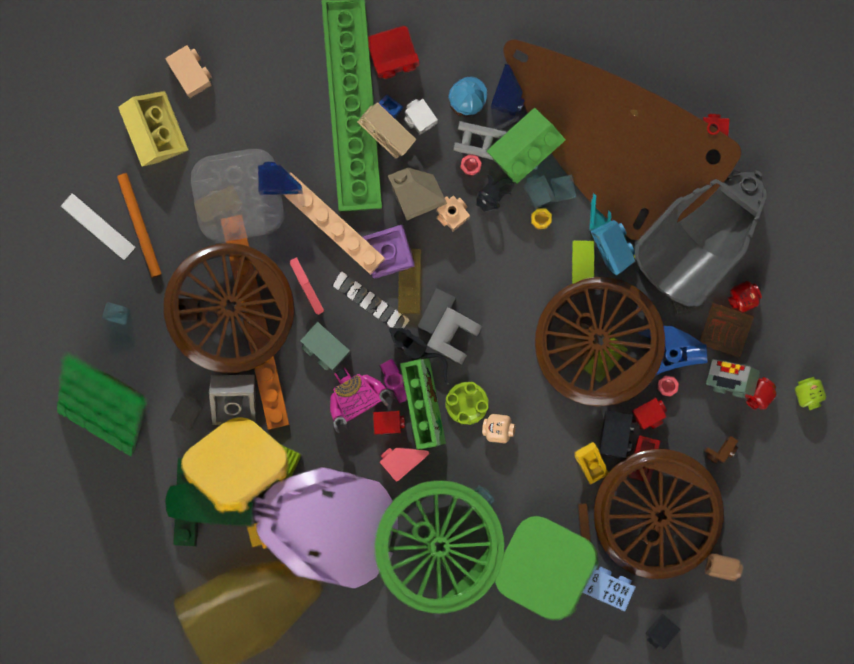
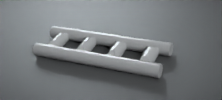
M460 121L458 130L464 131L462 143L455 142L453 151L493 160L486 151L492 146L493 138L500 139L507 132ZM472 133L485 136L482 148L470 146Z

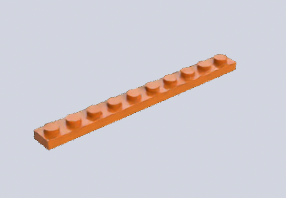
M242 215L221 219L226 243L249 246ZM229 256L235 281L241 258ZM244 259L236 289L237 294L255 272L252 263ZM256 276L239 299L259 288ZM260 292L247 298L241 303L260 301ZM263 304L243 307L264 313ZM242 312L269 333L266 318ZM243 319L245 328L258 349L263 348L270 339ZM249 343L250 352L253 354L255 351ZM273 356L265 363L254 368L268 430L290 425Z

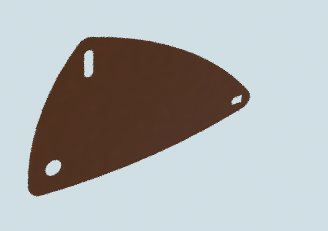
M512 39L504 45L503 52L508 68L527 112L529 113L533 108L537 109L566 139L552 152L553 156L583 195L591 202L594 193L596 195V208L607 219L609 210L611 221L614 220L618 224L622 223L627 233L626 236L632 240H640L676 199L693 193L697 188L701 189L706 185H710V182L715 179L724 182L741 157V147L736 141L720 131L716 135L709 134L707 131L708 123L626 79L575 58L520 40ZM516 50L527 54L528 61L522 62L514 58L513 55ZM710 125L709 130L713 133L716 132L717 129ZM712 149L719 151L721 154V160L714 165L709 164L706 160L707 152ZM716 183L698 197L680 214L677 223L706 202L720 185ZM647 208L649 214L642 227L638 230L634 229L633 223L640 210Z

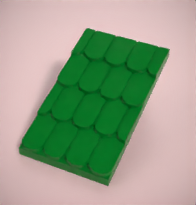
M67 354L61 365L62 374L60 376L57 413L67 417V419L82 428H86L87 431L102 440L104 439V441L117 449L123 450L127 455L132 456L136 449L145 406V400L142 399L143 394L107 372L87 366Z

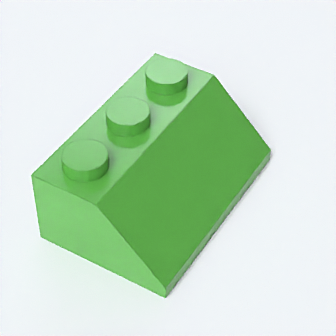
M533 108L486 152L509 178L518 184L566 139L537 109Z

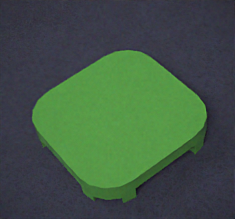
M529 517L522 521L516 529L504 553L501 569L495 583L499 591L507 598L545 618L561 620L572 615L577 609L575 607L594 570L598 567L597 551L594 544L572 531L543 517Z

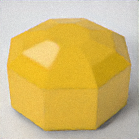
M537 208L531 215V223L537 229H546L552 223V214L546 208Z

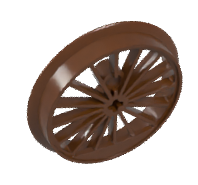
M215 244L191 254L174 271L164 296V318L173 342L191 361L212 371L236 373L260 366L279 351L286 341L293 323L294 300L284 273L268 256L254 248L241 244ZM227 256L241 258L232 295L230 294L225 259ZM218 257L222 258L226 294L206 261ZM244 259L252 263L256 271L235 297ZM203 264L221 296L193 276L191 272L197 266ZM259 273L265 285L238 299ZM186 277H189L219 301L181 291V286ZM265 288H268L273 299L241 303ZM179 295L219 306L179 311L178 298ZM226 302L235 305L233 312L231 310L226 311ZM276 303L281 315L276 317L243 307ZM203 312L199 323L186 330L183 329L179 315ZM213 312L217 316V321L212 324L208 323L205 319V314ZM242 312L279 321L275 334L272 336ZM239 316L270 339L263 348L258 349ZM226 317L216 355L202 350V345L222 319ZM229 318L236 358H223L219 356ZM234 318L255 351L253 354L244 357L239 356ZM203 325L209 328L210 331L197 346L188 337L187 333Z
M609 277L586 278L563 288L544 308L536 328V356L546 379L565 397L590 406L615 405L639 394L657 374L665 351L664 326L659 312L652 301L635 286ZM604 290L599 329L589 296V291ZM608 291L622 294V299L603 329ZM585 293L591 314H581L571 299ZM626 298H629L638 305V309L608 330ZM567 302L578 314L576 324L557 314ZM641 311H643L649 322L647 326L610 335ZM556 316L587 336L552 332L550 327ZM584 318L592 320V326L588 329H583L580 325ZM648 329L651 330V345L610 340ZM549 335L588 340L550 351L548 348ZM596 336H599L600 338H602L603 336L605 337L603 339V345L600 346V344L598 343L596 345L594 344L596 342ZM610 344L650 349V351L637 361ZM588 345L559 368L555 369L550 358L551 354ZM607 348L612 349L635 364L624 371ZM590 350L571 383L560 376L559 372ZM604 350L622 373L612 381ZM595 351L590 390L580 389L574 385ZM600 351L608 384L593 391Z
M668 449L641 451L618 463L603 480L594 506L596 533L608 556L624 570L650 579L677 577L701 564L717 544L724 520L722 496L712 475L692 457ZM643 467L658 470V503ZM639 469L654 506L626 480L627 476ZM662 472L674 476L664 502ZM678 478L689 482L668 504ZM621 482H624L650 509L615 496L614 493ZM693 485L706 491V494L672 508ZM705 498L709 499L710 513H673ZM612 499L646 511L649 514L609 515ZM662 510V513H664L665 516L664 518L660 517L658 520V517L655 516L656 512L660 513ZM672 517H710L708 531L698 529ZM648 518L612 534L609 519ZM670 521L704 534L705 537L699 547L696 548ZM667 525L694 550L692 554L683 560L679 555ZM644 526L641 533L624 551L618 547L615 542L616 537ZM663 527L678 559V562L669 565H663ZM652 529L656 530V539L653 541L647 540L646 534ZM642 539L647 545L640 562L627 556V553ZM659 544V566L644 564L650 547Z

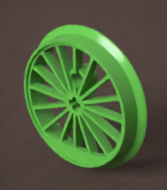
M450 481L425 482L400 494L386 509L376 532V563L387 587L405 604L429 613L454 612L468 607L479 600L495 582L504 557L502 527L490 504L469 487ZM438 494H446L453 498L439 534ZM428 495H433L434 528L429 523L419 501L420 498ZM458 498L470 507L445 534ZM415 501L424 522L415 523L403 510ZM473 510L478 514L482 523L448 539ZM400 514L413 525L412 535L392 528ZM424 525L428 529V534L424 538H420L418 529ZM485 527L487 542L449 544L479 528ZM393 531L427 545L388 547L390 532ZM436 542H438V543H441V542H442V544H441L442 550H441V551H439V550H436V551H435V549H436L435 543H436ZM488 546L479 559L450 549V547ZM426 549L391 566L388 550ZM448 552L476 563L467 572ZM427 554L401 583L393 570ZM445 557L465 574L458 583H456ZM440 558L453 585V588L443 598L441 592ZM430 559L419 592L415 594L407 589L405 585ZM436 559L437 598H425L422 595Z

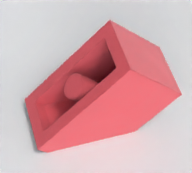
M389 448L381 455L382 460L380 463L397 482L430 453L427 450L404 448L392 450Z

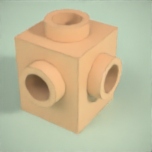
M453 195L450 199L445 197L447 204L437 209L439 215L436 217L444 227L448 225L452 231H455L470 218V215L465 210L468 207L460 197L456 199ZM449 210H454L456 213H455V214H449L448 211H449Z

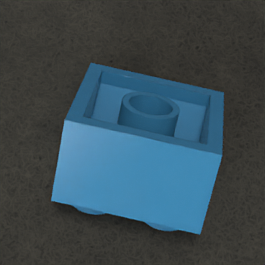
M612 220L590 231L610 272L617 275L635 262L633 257L635 250L632 244H627L624 236L627 233L622 223L618 224V222Z

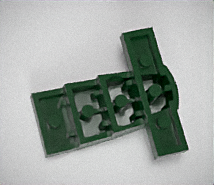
M178 458L177 483L169 487L165 499L168 516L175 518L174 546H197L198 522L254 527L255 497L246 503L247 509L239 512V509L233 511L224 510V512L217 510L215 504L192 482L189 484L182 468L183 458Z

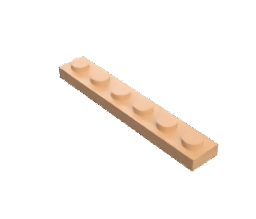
M291 172L276 187L280 193L370 275L385 260L375 248Z

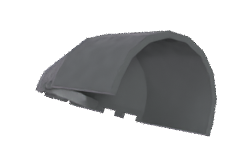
M732 170L724 182L715 179L710 182V185H706L701 189L697 188L693 193L676 199L635 245V258L642 272L656 288L674 301L687 306H699L744 257L767 198L766 189L763 186L762 173L757 170L755 172ZM716 183L720 185L706 202L677 223L680 214L698 197Z

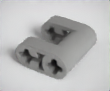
M447 307L427 346L462 365L467 355L449 345L458 327L472 335L478 336L482 326Z

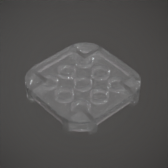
M246 149L208 156L200 159L194 165L191 171V185L200 230L208 239L216 243H224V241L263 234L269 235L275 233L274 231L281 226L285 211L277 167L273 157L268 152L261 149Z

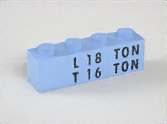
M599 567V570L595 569L583 593L625 611L635 589V586L630 585L632 580L623 576H619V579L610 576L611 571Z

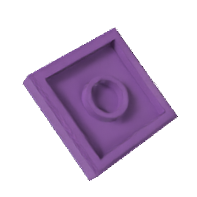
M403 224L363 236L385 258L372 273L374 279L415 267Z

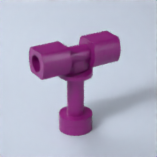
M390 359L379 365L385 376V385L389 389H393L399 404L407 401L403 376L399 373L394 360Z

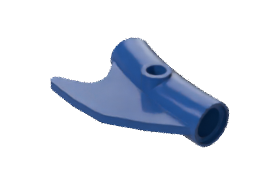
M664 326L665 351L656 375L684 366L708 363L706 344L701 343L688 333L673 326ZM650 329L637 332L651 339ZM677 354V357H671V355Z

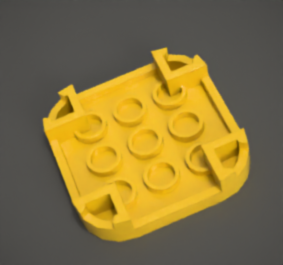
M238 417L224 422L192 446L184 454L182 468L189 484L192 482L215 504L217 510L224 512V510L233 511L239 509V512L247 509L246 503L277 479L281 482L287 476L288 459L283 447L254 421Z

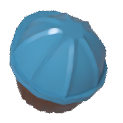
M465 77L459 80L450 89L448 97L450 107L455 114L462 117L472 116L481 111L487 98V89L484 83L474 77Z

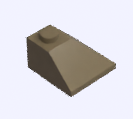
M406 168L388 176L394 194L407 220L447 204L433 174Z

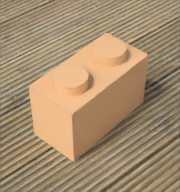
M188 45L165 58L189 98L211 86L209 79L212 76L206 67H200L198 61L201 59L195 49L190 50Z

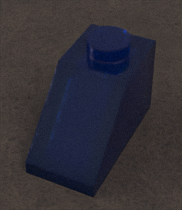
M508 64L504 66L491 108L515 116L516 111L521 112L525 99L521 98L523 92Z
M264 162L263 165H258V191L260 195L303 194L302 185L281 165H276V162Z

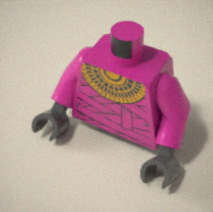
M345 367L337 371L334 375L340 385L333 389L334 393L330 396V413L336 432L339 433L338 428L341 425H345L346 429H348V421L378 403L383 402L387 406V397L391 396L395 399V396L379 380L369 375L361 376L357 374L351 378Z

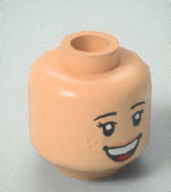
M491 414L488 419H484L483 436H486L489 442L507 443L510 437H514L515 424H512L511 418L508 415Z

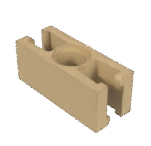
M378 102L370 106L357 121L395 158H398L400 155L403 156L416 141Z

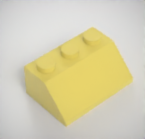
M165 91L132 97L118 107L141 166L156 164L188 151Z

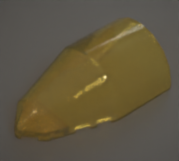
M278 560L232 568L174 599V606L181 625L202 664H240L272 647L321 596L324 581L298 576L286 564Z

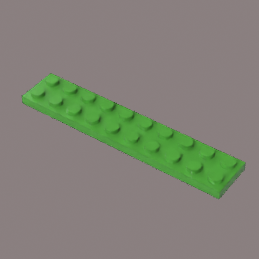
M322 0L339 212L382 209L377 142L357 122L366 110L373 106L365 0Z

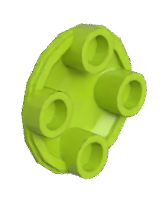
M463 382L455 385L446 397L448 415L454 421L464 425L479 422L488 410L486 392L474 382Z

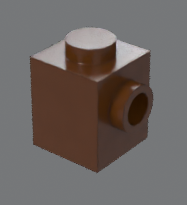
M178 298L179 311L200 308V300ZM200 312L179 315L180 321L199 322Z

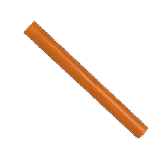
M128 174L118 175L117 178L152 278L158 277L162 273Z

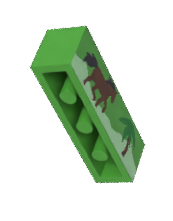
M430 358L401 363L417 449L446 444Z

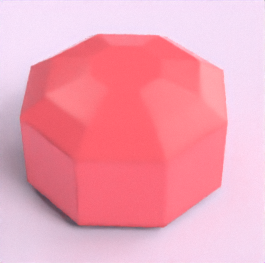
M469 154L462 158L460 168L465 175L474 176L480 172L482 162L478 156Z
M666 375L658 380L657 389L662 396L671 397L678 392L679 383L675 377Z

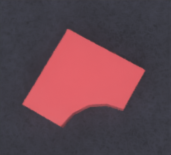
M297 257L290 260V265L315 313L319 315L325 312Z

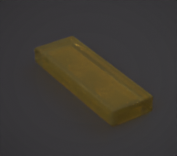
M411 249L415 267L399 271L398 314H420L421 249Z

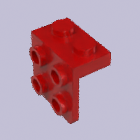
M406 26L397 27L368 37V46L378 79L382 77L383 79L391 78L396 75L395 73L401 71L405 73L410 72L419 66L418 55L415 53Z

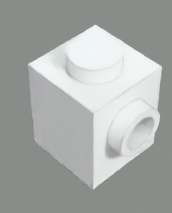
M415 99L406 106L408 108L405 110L407 117L404 119L411 129L415 128L419 135L437 124V118L424 99L420 101Z

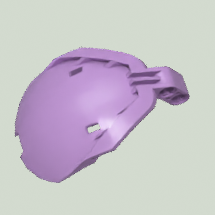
M319 468L272 484L264 493L263 499L255 498L254 521H258L256 527L260 540L296 575L357 588L368 583L380 573L375 557L376 532L383 514L393 500L380 482L327 468ZM322 490L324 492H332L333 498L323 496ZM397 517V519H396V521L394 522L393 527H392V528L397 529V530H398V517ZM393 531L390 532L388 547L391 543ZM309 550L319 551V558L308 555ZM389 552V559L393 554L392 552Z

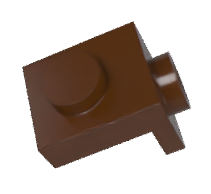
M728 436L718 453L709 447H705L706 458L715 464L718 461L724 463L728 456L732 458L738 447L736 444L738 440Z

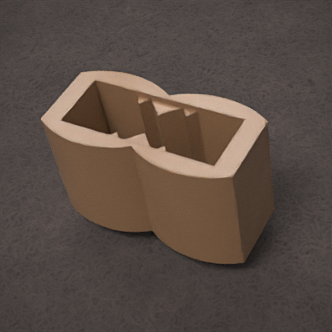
M710 553L707 559L705 574L735 581L741 577L743 565H740V560Z

